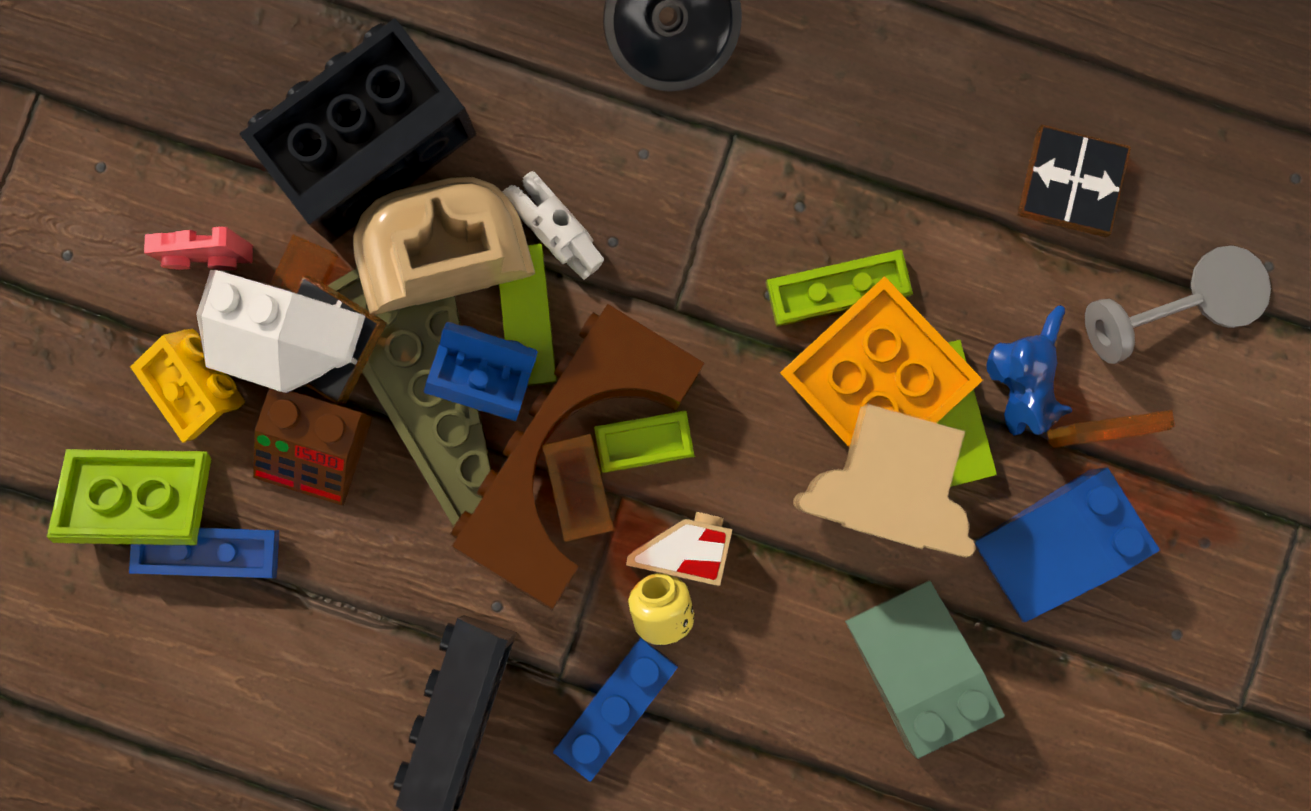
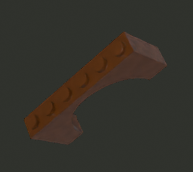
M609 304L606 305L600 316L594 312L589 316L579 333V336L584 339L575 354L567 351L554 372V375L559 377L550 393L542 390L529 411V414L534 419L525 433L516 430L503 451V454L508 457L507 461L499 473L494 470L488 473L477 491V494L482 497L480 503L472 514L467 510L463 512L450 534L456 538L452 545L456 552L551 611L557 605L578 571L579 566L569 560L550 540L541 524L535 507L533 496L534 475L537 462L548 439L571 415L591 404L608 399H645L677 411L704 365V362Z

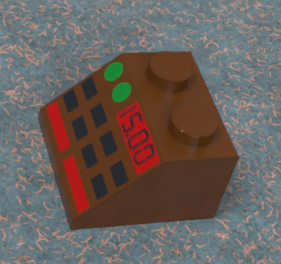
M269 388L255 428L253 478L344 506L373 417L293 391L285 393Z

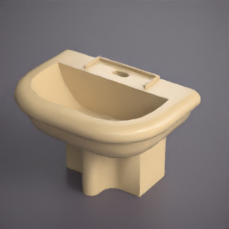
M475 177L443 179L396 190L376 199L361 214L353 235L354 258L370 315L461 295L527 278L535 274L522 223L515 207L509 198L494 184Z
M864 405L860 407L843 470H830L818 474L810 482L806 492L798 493L794 497V507L803 513L841 523L843 527L911 545L916 548L923 549V547L957 556H971L975 551V543L968 537L969 523L967 515L960 505L948 499V492L965 431L877 406Z

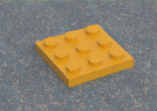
M885 276L780 372L786 381L848 447L851 444L860 407L869 404L937 423L983 381Z

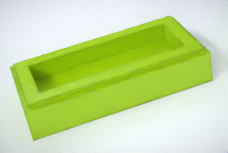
M686 411L594 427L602 473L695 457Z

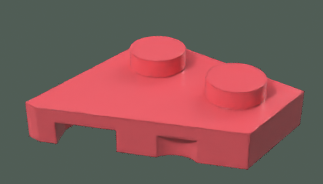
M212 227V236L196 235V231L193 230L145 234L144 253L160 261L161 267L167 269L186 270L190 269V262L208 263L207 267L210 269L236 270L237 263H252L253 245L228 227Z

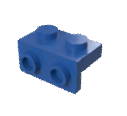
M446 322L425 384L424 393L516 421L538 352L514 340H504L479 332L470 326H460Z

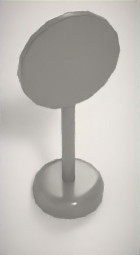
M1233 245L1217 247L1202 256L1195 266L1191 280L1193 295L1129 317L1122 306L1112 299H1099L1091 302L1085 312V327L1088 338L1100 358L1107 363L1116 364L1127 359L1133 352L1135 346L1133 328L1196 305L1202 315L1214 324L1227 328L1246 326L1258 319L1269 304L1271 285L1268 272L1261 260L1247 249Z

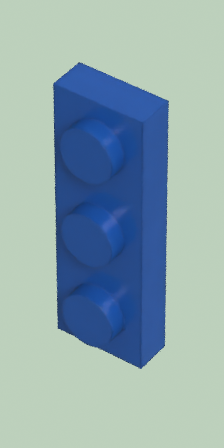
M199 528L197 545L131 544L129 574L277 578L279 530Z
M640 637L558 743L553 753L591 782L676 671L678 665Z

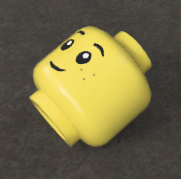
M656 573L639 581L631 590L628 599L630 613L635 630L644 641L654 645H667L679 641L692 629L695 619L688 587L680 578Z

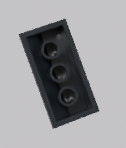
M466 615L457 618L455 625L447 624L439 646L440 651L446 652L441 669L433 668L424 691V696L431 698L426 715H417L408 742L415 744L410 763L402 761L394 781L393 789L400 791L395 805L402 811H459L517 632Z

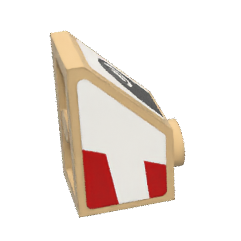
M696 512L694 521L688 519L679 521L632 551L628 555L626 565L720 586L732 529L722 527L724 520L722 517Z

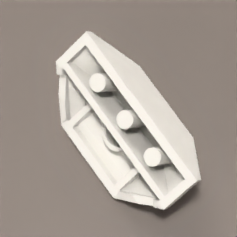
M210 270L197 311L206 367L285 393L319 378L334 367L340 368L350 363L365 319L364 315L218 270Z

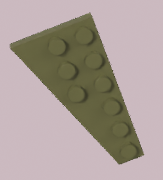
M356 268L321 290L377 323L357 364L454 527L465 510L471 514L474 512L482 499L477 494V491L485 477L492 470L480 411L424 393L425 384L440 344L445 323L451 322L461 326L455 296L370 315Z

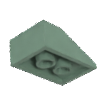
M928 580L845 620L906 749L917 759L1005 717L983 670L931 581Z

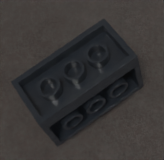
M396 18L387 24L381 23L371 28L363 37L362 43L350 52H341L333 56L326 63L323 72L310 81L304 80L294 85L287 92L284 101L273 109H264L255 114L248 121V127L239 133L308 225L330 244L356 226L361 214L376 199L408 187L477 135L463 104Z

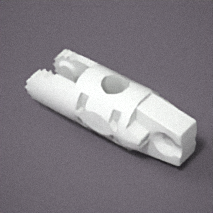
M531 171L525 175L522 182L528 195H531L538 207L523 193V190H520L515 185H511L502 191L515 207L519 217L562 264L567 263L583 280L599 269L604 258L592 244L593 238L535 172Z

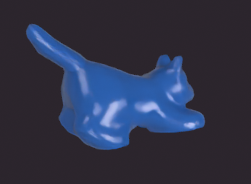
M1061 305L1056 306L1047 316L1040 335L1024 337L1012 343H998L988 356L986 368L990 378L1006 384L1010 390L1004 415L1007 428L1013 436L1022 434L1026 425L1029 426L1034 434H1043L1052 425L1057 423L1062 416L1072 412L1071 407L1060 404L1054 395L1053 382L1057 367V354L1054 344L1065 315V308Z

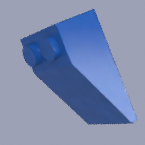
M1108 467L1086 471L974 540L980 555L1024 623L1123 574L1160 551Z

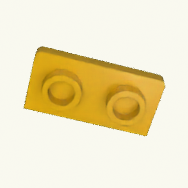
M194 329L163 334L130 366L182 443L196 439L223 413L239 409L245 403L244 398L236 388L235 382L229 375L206 367L201 337Z

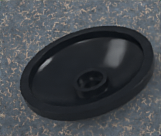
M606 0L603 11L605 39L617 64L638 83L662 91L690 89L706 82L719 72L727 63L737 45L742 23L740 0ZM666 7H671L674 11L673 19L668 23H661L659 19L660 12Z

